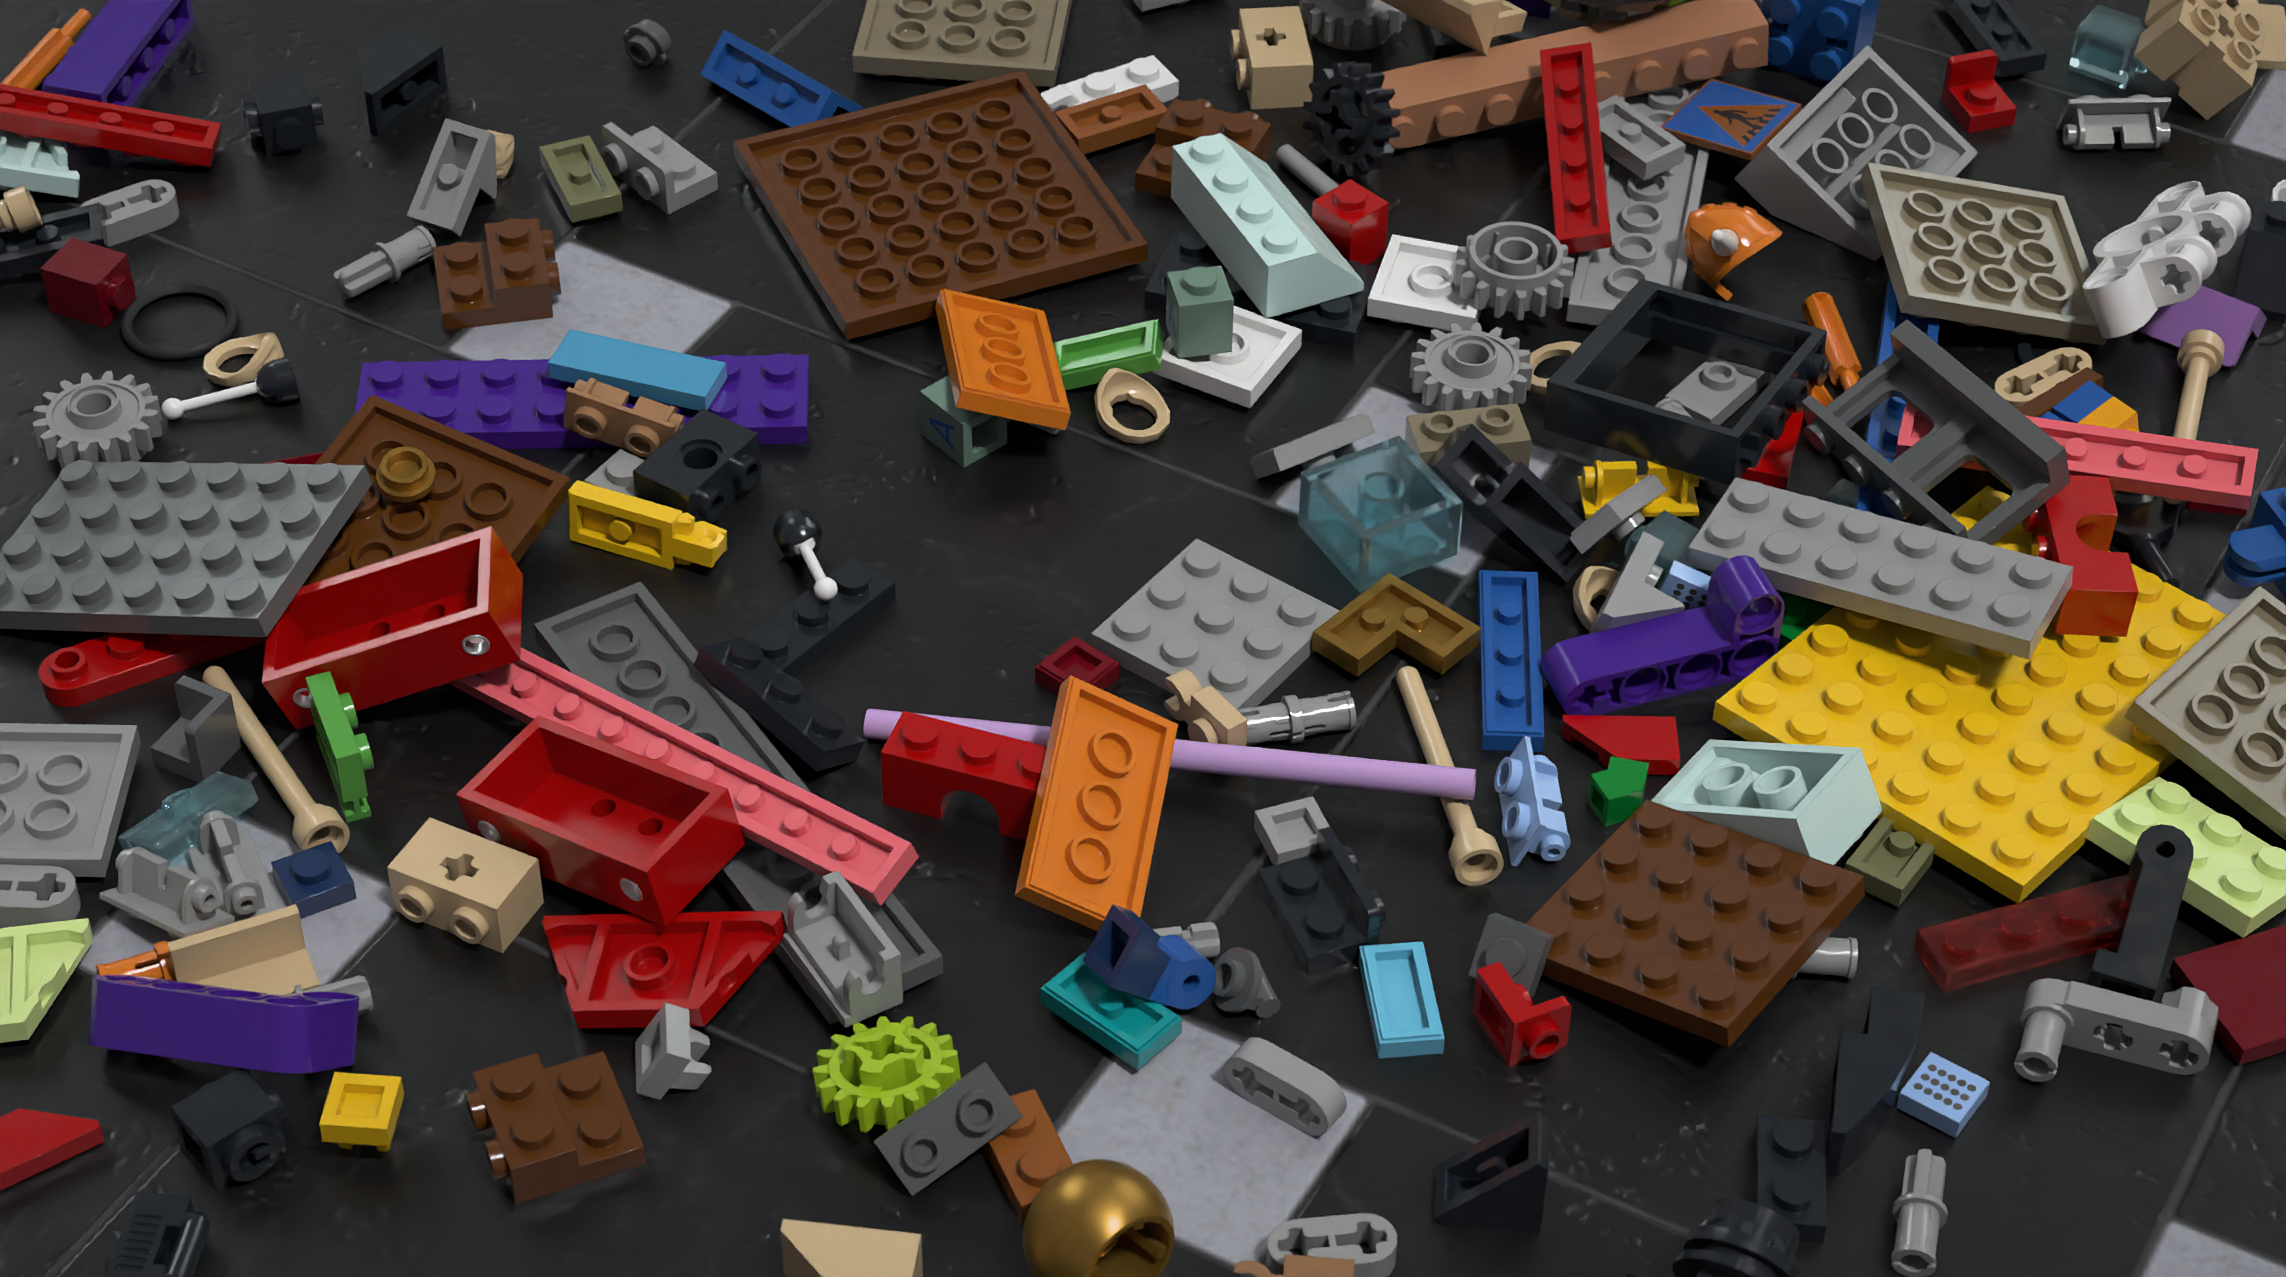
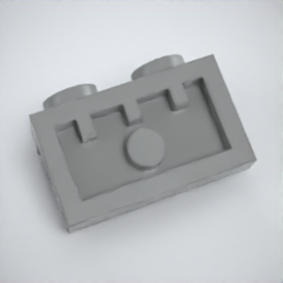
M612 122L601 127L603 141L601 157L610 174L621 178L634 188L643 199L651 201L666 214H670L718 190L717 172L654 125L635 133L633 136L628 135Z

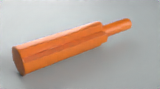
M79 9L61 29L52 28L0 84L36 90L45 78L59 65L66 56L68 49L74 45V37L91 20L89 11Z
M1825 292L1814 293L1805 299L1802 304V311L1809 326L1827 331L1824 356H1826L1825 361L1830 363L1828 374L1833 385L1836 387L1842 385L1845 392L1860 380L1858 372L1862 370V367L1833 297Z

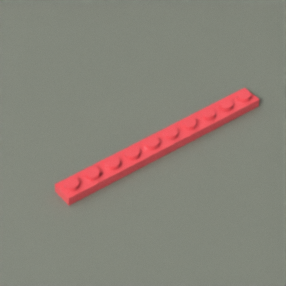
M521 648L519 661L448 682L453 687L527 725L537 716H541L727 788L743 836L822 877L838 870L857 895L879 906L884 903L919 858L910 842Z

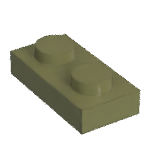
M590 135L539 147L541 164L572 223L582 220H594L603 215L623 211L621 192Z
M1883 816L1846 862L1845 869L1864 876L1865 892L1899 908L1938 855L1934 853V846L1927 842H1924L1922 845L1916 843L1912 834L1906 831H1896L1892 828L1893 822Z

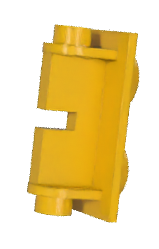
M1594 460L1593 466H1583L1582 476H1578L1577 479L1585 518L1592 516L1607 502L1646 476H1653L1654 474L1667 491L1640 512L1643 517L1699 516L1694 487L1699 486L1700 476L1647 461L1645 475H1636V461L1601 462V460Z

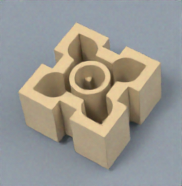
M2151 0L2144 20L2148 28L2140 34L2134 56L2163 82L2170 78L2180 87L2178 95L2206 120L2210 119L2252 87L2258 66L2255 62L2256 56L2261 53L2266 30L2255 14L2251 11L2243 10L2238 5L2232 9L2225 3L2227 0Z

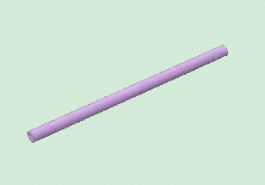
M867 709L864 719L865 739L887 741L902 712ZM919 714L1044 746L1048 744L1051 730L1049 726ZM1175 739L1169 770L1464 800H1474L1476 787V769Z

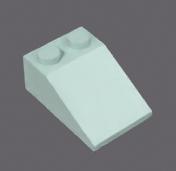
M1709 739L1651 800L1832 865L1862 836L1867 827L1882 812L1879 797L1861 748Z

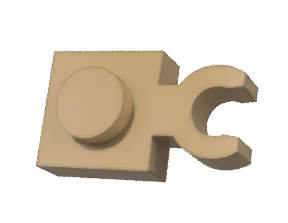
M1183 669L1165 678V684L1175 693V696L1165 700L1164 706L1176 720H1184L1189 724L1188 735L1190 741L1246 746L1248 720L1211 685L1202 688L1195 675L1187 669Z

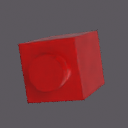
M1351 179L1313 201V221L1345 260H1353L1368 265L1385 254L1389 202Z

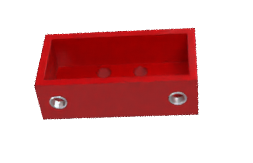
M492 526L303 586L266 637L262 684L295 729L298 730L314 725L305 678L308 676L330 671L338 694L349 692L355 711H359L519 661L521 654L523 574Z
M537 716L456 794L470 833L538 858L540 875L664 927L686 907L745 845V840L727 788L541 716Z

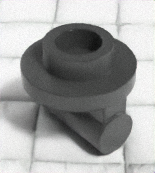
M1234 947L1227 950L1214 965L1216 983L1212 991V997L1215 1004L1221 1010L1239 1013L1250 1009L1254 1010L1257 1016L1266 1018L1274 1015L1280 1009V1002L1260 964L1259 958L1253 951Z

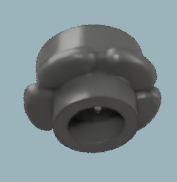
M644 19L639 21L638 24L631 25L629 30H626L623 34L626 54L634 63L640 66H648L652 62V64L661 66L666 62V53L671 48V39L667 31L660 24Z

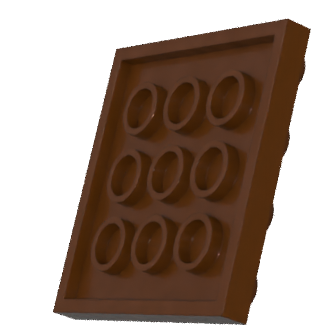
M371 394L315 464L365 465L373 484L302 587L492 526L517 564L567 499L568 490L571 488L570 478ZM408 446L417 448L434 464L436 471L435 486L429 494L419 500L412 502L393 501L385 497L378 488L376 472L381 464V460L389 451L398 447Z
M1646 799L1525 924L1555 936L1542 972L1543 976L1729 1048L1865 896V882L1863 875Z

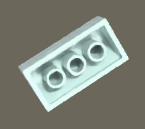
M1221 133L1202 136L1193 141L1172 146V200L1266 319L1363 291V280L1267 163Z

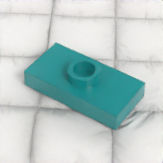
M1084 952L1040 988V1004L1139 1070L1182 1033V1018L1160 1003L1111 988L1083 962L1086 955Z

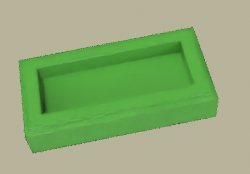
M1158 319L1055 342L1054 349L1065 390L1099 383L1100 379L1112 368L1130 371L1136 375L1161 369L1164 332Z

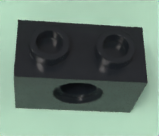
M702 409L633 470L635 497L681 510L682 513L687 512L695 517V522L705 521L713 523L717 521L724 510L744 491L753 488L761 477L762 463L759 456L758 433Z

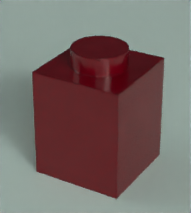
M71 238L40 268L49 311L106 328L136 298L128 256L115 250Z

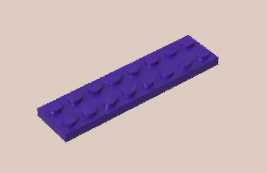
M779 353L752 356H732L727 354L697 356L725 362L727 368V379L707 411L757 432L759 444L808 443L809 354L788 355ZM550 359L381 361L362 363L355 414L372 394L501 449L617 447L597 439L583 437L577 432L563 428L566 390L568 387L574 388L575 383L549 378L548 361ZM629 396L625 407L633 409L638 397ZM675 406L677 407L678 414L686 416L685 424L699 412Z

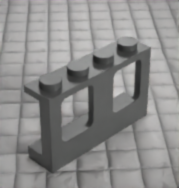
M1907 319L1890 332L1894 353L1826 407L1811 395L1802 401L1807 422L1804 432L1813 447L1823 455H1827L1829 452L1842 462V466L1851 480L1861 488L1869 485L1880 495L1886 509L1899 521H1904L1907 518L1914 525L1925 526L1933 530L1992 545L2071 482L2066 451L2063 446ZM1899 397L1928 420L1934 428L1890 463L1853 432L1850 427L1886 399ZM1974 461L1983 466L2013 493L2007 500L1966 531L1964 525L1926 493L1961 465Z

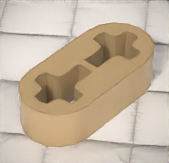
M2072 347L2050 351L1998 377L1995 382V392L2017 408L2084 368L2089 367L2092 369V359L2088 353Z

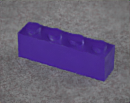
M109 0L100 13L90 21L88 28L77 42L68 49L66 56L55 70L45 78L42 91L132 107L194 25L195 18L192 1Z

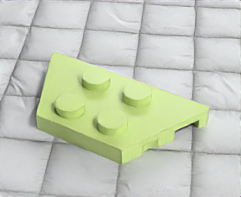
M89 918L0 928V1043L28 1040L93 943Z

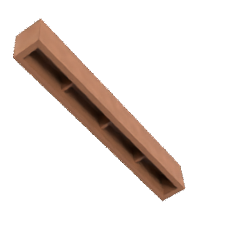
M1696 0L1653 10L1649 13L1627 16L1626 21L1609 20L1490 47L1487 56L1478 51L1385 71L1382 72L1385 75L1382 88L1383 90L1394 88L1395 95L1389 101L1390 107L1400 109L1401 113L1400 116L1392 119V126L1400 131V137L1389 138L1388 142L1393 150L1397 151L1544 117L1545 107L1540 50L1591 42L1599 103L1614 95L1627 98L1768 65L1769 23L1754 0Z

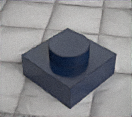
M332 841L271 862L274 880L288 906L296 904L300 913V919L357 899L354 881Z

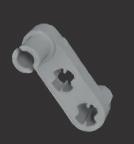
M2051 978L2039 979L2030 984L2026 993L2020 1016V1025L2024 1032L2014 1067L2026 1079L2037 1082L2049 1081L2056 1075L2061 1047L2066 1045L2173 1074H2196L2203 1070L2209 1062L2218 1020V1006L2210 1001L2206 992L2191 987H2181L2176 991L2164 993L2159 1003L2075 981L2066 982ZM2109 1023L2118 1024L2123 1027H2114L2109 1025Z

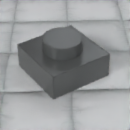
M1499 913L1488 915L1468 975L1476 978L1477 969L1500 961L1515 984L1521 983L1527 989L1530 997H1533L1555 936Z

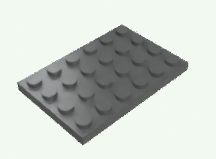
M135 460L125 462L70 461L61 470L56 481L42 499L33 506L31 513L13 536L5 542L0 551V629L267 637L373 483L365 465H337L334 463H324L321 465L286 464L283 462L243 464L235 462L187 463L185 461L172 463L138 462Z

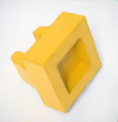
M334 1072L319 1123L322 1142H334L344 1149H351L353 1144L375 1145L378 1151H388L392 1143L404 1097L402 1078L397 1076Z

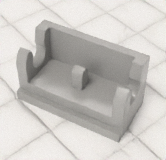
M838 870L822 877L819 889L822 898L814 908L805 910L807 906L798 893L792 895L787 906L789 932L783 934L784 944L845 1028L903 1003L901 953Z

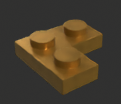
M1388 573L1315 629L1312 637V649L1357 677L1395 647L1443 675L1480 645L1481 627L1393 574Z

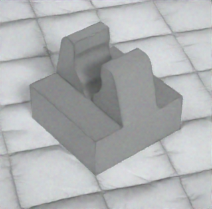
M665 1002L635 1042L636 1093L661 1100L669 1088L697 1090L711 1073L710 1065L698 1062L710 1047V1039L690 1027L688 1009Z

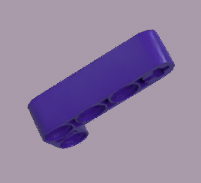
M1747 555L1735 556L1724 561L1712 573L1708 586L1706 606L1566 639L1556 643L1546 651L1541 658L1539 667L1542 676L1567 715H1601L1742 680L1777 653L1785 609L1784 601L1753 557Z
M97 975L92 978L88 1044L100 1048L267 1072L313 1073L355 1064L359 996L325 991L276 995L144 976Z

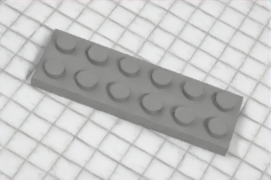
M1735 477L1688 547L1689 566L1714 572L1727 559L1747 555L1756 560L1776 590L2025 659H2030L2072 586L2073 566Z

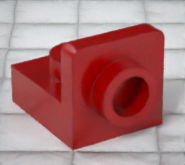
M1991 49L1952 56L1947 61L1941 100L1967 133L2014 125L2017 107L1994 80L1998 56Z
M1500 961L1477 969L1472 1014L1509 1067L1531 1059L1546 1058L1567 1045L1572 1006L1564 996L1533 1006L1527 989L1521 983L1515 984Z

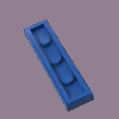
M1479 570L1478 621L1479 627H1481L1479 660L1482 750L1514 751L1523 737L1528 736L1531 739L1533 752H1543L1544 713L1542 672L1539 667L1541 661L1538 572Z

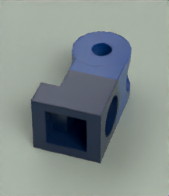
M1112 904L1083 959V962L1111 988L1178 1009H1190L1200 1005L1212 993L1216 983V971L1212 963L1185 939L1176 935L1160 937L1133 911Z

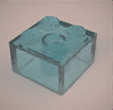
M1399 435L1301 472L1298 525L1360 593L1369 589L1388 573L1399 578L1458 555L1463 502Z

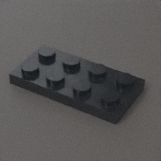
M1175 227L1145 289L1144 308L1166 312L1167 272L1189 270L1193 267L1222 266L1234 298V306L1263 316L1198 231ZM1346 260L1363 280V291L1270 317V319L1301 329L1303 340L1354 350L1367 319L1368 297L1380 267Z

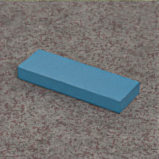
M573 329L568 331L548 361L549 378L576 383L578 379L587 382L592 377L599 382L628 391L629 396L638 398L642 396L656 402L697 411L702 409L708 410L727 379L725 362Z

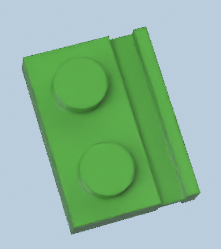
M330 671L305 677L312 718L318 733L316 734V740L345 819L349 823L371 817V810L366 799L368 792L364 771L374 769V762L365 733L354 735L352 729L358 728V720L349 692L338 694Z

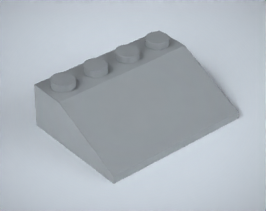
M1867 45L1734 179L1772 216L1876 261L1883 255L1860 180L1867 163L1871 162L1956 177L1978 152Z

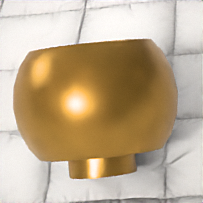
M1091 1159L1077 1162L1049 1179L1041 1187L1028 1209L1023 1228L1024 1252L1030 1271L1035 1277H1160L1170 1260L1175 1240L1173 1216L1168 1202L1159 1188L1149 1177L1132 1166L1108 1159Z

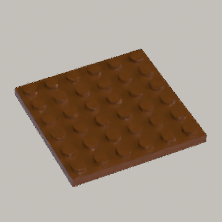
M1023 70L734 141L736 161L846 340L869 336L879 331L910 323H918L925 319L936 317L935 305L940 290L947 289L988 299L1001 300L1148 261V243Z

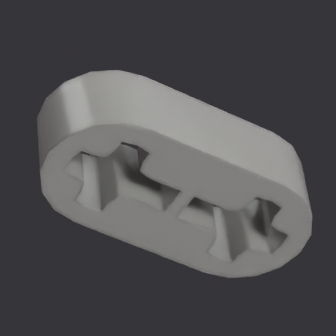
M163 180L142 181L93 198L80 206L100 204L105 217L108 247L165 228L173 224L179 216L174 186Z
M0 864V928L67 921L76 918L81 908V900L76 880L70 871L57 866Z
M1251 1037L1247 1039L1225 1063V1076L1232 1088L1240 1096L1311 1136L1325 1134L1346 1110V1096L1333 1078L1262 1038Z
M1368 1213L1285 1221L1273 1228L1268 1236L1266 1267L1270 1270L1271 1274H1283L1285 1254L1293 1255L1288 1250L1300 1249L1301 1254L1304 1256L1355 1259L1354 1277H1387L1395 1267L1397 1233L1393 1225L1385 1218ZM1368 1243L1371 1251L1375 1253L1363 1254L1360 1245L1356 1244Z

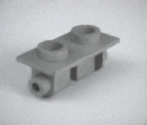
M2138 94L2128 98L2101 99L2095 95H2086L2077 99H2069L2056 127L2057 130H2063L2064 144L2073 145L2075 150L2112 149L2115 144L2113 132H2120L2122 149H2158L2160 143H2168L2170 140L2169 123H2161L2171 103V97L2152 98L2149 95Z
M220 810L206 813L198 829L200 842L186 847L196 874L211 879L216 885V890L220 894V901L216 908L235 916L234 922L280 909L249 829L238 831L234 818Z
M142 847L125 849L119 853L115 862V867L118 871V887L99 893V899L126 911V914L131 918L145 920L168 931V935L175 939L233 923L235 916L216 908L220 901V894L211 879L193 873L179 865L168 867V860Z

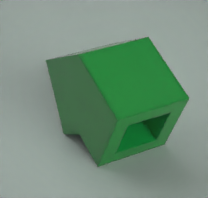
M1611 756L1607 770L1590 775L1587 802L1604 827L1626 821L1640 807L1644 798L1649 763Z

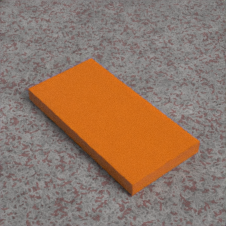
M940 290L935 308L956 408L1066 430L1071 412L1045 312L1039 309L952 290Z
M1071 675L1060 684L1014 896L1095 931H1099L1112 904L1131 910L1139 917L1141 916L1178 728L1177 723Z

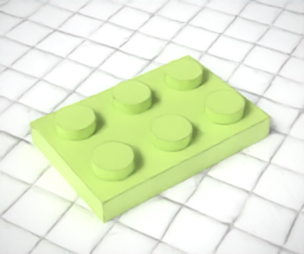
M2157 777L2092 818L2085 838L2129 866L2137 841L2146 829L2151 826L2164 824L2172 825L2182 830L2190 838L2194 847L2193 860L2182 899L2243 938L2286 909V851L2267 844L2243 829L2241 824L2234 818L2219 814L2191 797L2185 788L2176 783L2167 782L2161 777Z

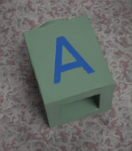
M1222 266L1193 267L1189 270L1167 272L1166 326L1177 358L1232 352L1234 298Z
M949 375L920 391L921 435L962 467L972 464L1007 444V418L956 408Z

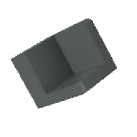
M182 676L174 684L180 718L151 747L154 765L206 785L242 747L232 695L190 677Z

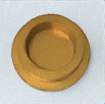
M404 446L389 451L382 458L376 472L378 488L385 497L397 502H412L425 497L431 492L436 483V471L432 461L421 450Z

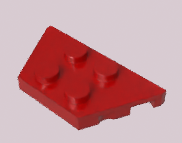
M782 910L679 913L666 927L635 914L544 916L542 921L579 1029L647 1027L665 1002L688 1009L690 1027L705 1026L781 942L783 934L787 933L788 930Z

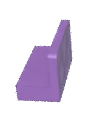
M2201 285L2198 292L2191 299L2159 307L2151 319L2136 331L2179 348L2182 338L2193 330L2205 329L2212 331L2224 342L2225 351L2222 366L2234 368L2249 336L2259 337L2267 317L2259 307Z

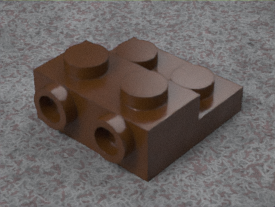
M1175 99L1156 125L1155 145L1135 172V189L1172 199V146L1193 141L1202 136L1221 133L1266 163L1270 158L1272 123L1264 122L1258 114L1251 111L1233 114L1215 109L1209 101L1204 99H1195L1193 101Z
M513 218L502 222L485 224L487 241L473 243L457 242L448 246L433 247L444 331L553 318L551 296L561 295L560 277L555 258L552 230H541L539 218Z
M604 1051L545 1069L542 1066L538 1053H534L472 1072L475 1091L465 1093L468 1114L475 1132L487 1130L490 1141L484 1142L483 1146L492 1178L495 1182L506 1179L515 1204L646 1164L643 1142Z

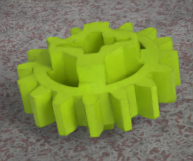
M886 1016L879 1017L877 1027L867 1029L865 1025L859 1022L853 1024L854 1035L849 1038L834 1034L831 1037L832 1050H819L817 1053L818 1066L813 1068L817 1097H820L822 1111L824 1113L835 1112L837 1124L841 1126L850 1123L854 1119H858L861 1132H868L874 1124L885 1125L886 1130L889 1131L898 1124V1121L904 1120L953 1085L957 1080L961 1079L958 1052L953 1049L952 1037L949 1034L938 1036L937 1026L932 1022L916 1029L913 1017L909 1016L900 1023H889Z

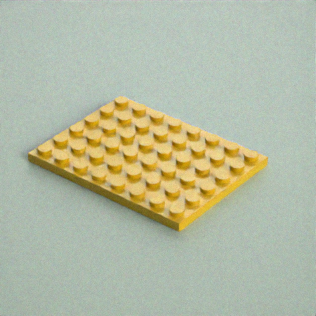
M1987 485L1951 515L1964 525L1967 531L2010 496ZM2021 521L1992 545L2031 555L2033 539L2031 533L2023 531ZM2132 563L2138 596L2127 637L2055 634L2051 621L2030 659L1835 606L1715 702L1712 720L1749 742L1861 748L1882 808V812L1876 819L1880 820L1883 816L1893 822L1892 828L1896 831H1906L1912 834L1915 842L1920 845L1924 842L1929 843L1935 847L1934 853L2019 904L2088 841L2085 837L2093 817L2159 777L2179 759L2125 718V715L2133 701L2227 615L2171 584L2162 582L2157 575L2147 572Z

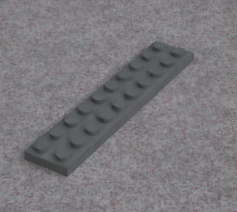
M641 581L534 624L536 642L553 664L810 792L747 712L693 666L698 656L697 650ZM743 836L745 845L716 874V877L742 911L782 910L787 927V906L794 893H798L807 906L805 910L814 908L822 898V894L819 891L822 876ZM892 892L881 906L857 895L901 953L903 991L943 973V955ZM782 939L773 949L775 954L828 1023L831 1025L840 1021L785 946Z

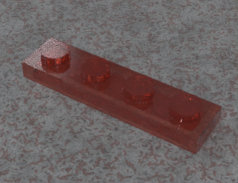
M2129 873L1918 929L1914 948L1942 991L1947 992L2097 951L2098 948L2113 947L2119 943L2135 884Z

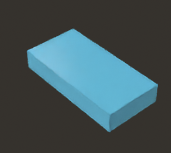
M1423 941L1359 946L1358 963L1378 1059L1443 1054L1445 1038Z

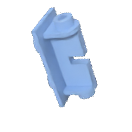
M1524 736L1511 756L1505 757L1500 762L1494 779V787L1496 792L1499 793L1503 815L1502 833L1507 838L1511 866L1515 867L1518 866L1527 852L1541 855L1546 861H1558L1565 856L1566 850L1570 846V836L1567 831L1564 812L1557 811L1562 805L1557 767L1543 755L1533 756L1531 739L1528 736Z

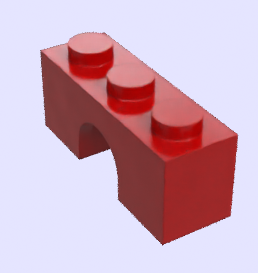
M2070 475L2071 482L2022 521L2023 531L2032 535L2031 556L2042 557L2046 560L2073 566L2072 586L2052 619L2054 632L2059 635L2127 637L2138 596V588L2129 554L2108 552L2118 517L2109 478Z
M903 711L881 750L883 805L941 819L955 791L972 792L987 800L996 810L999 817V834L1026 841L1047 746Z

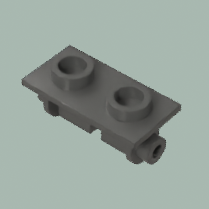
M984 1061L880 1136L874 1143L910 1194L914 1196L1015 1123L1023 1115Z

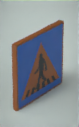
M1710 78L1660 127L1678 140L1751 161L1802 110V104Z

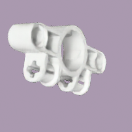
M2199 181L2185 182L2161 192L2135 222L2103 238L2093 249L2098 267L2082 286L2101 336L2103 338H2115L2129 334L2143 327L2159 307L2191 299L2200 289L2202 281L2207 279L2215 270L2217 257L2227 254L2234 246L2236 238L2242 235L2250 225L2251 211L2246 201L2239 195L2231 192L2205 195Z

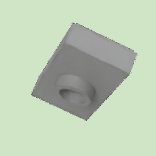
M1711 356L1665 396V399L1670 397L1676 398L1692 418L1720 426L1771 380L1772 374Z
M1363 413L1255 455L1250 462L1257 479L1283 471L1300 463L1304 473L1336 461L1332 450L1375 433L1369 415H1364Z
M1655 474L1653 476H1646L1602 506L1571 532L1572 536L1569 539L1581 554L1611 534L1618 542L1646 521L1640 512L1667 491V489Z

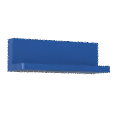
M726 30L722 32L700 74L790 127L830 118L838 106L849 112L862 109V106Z

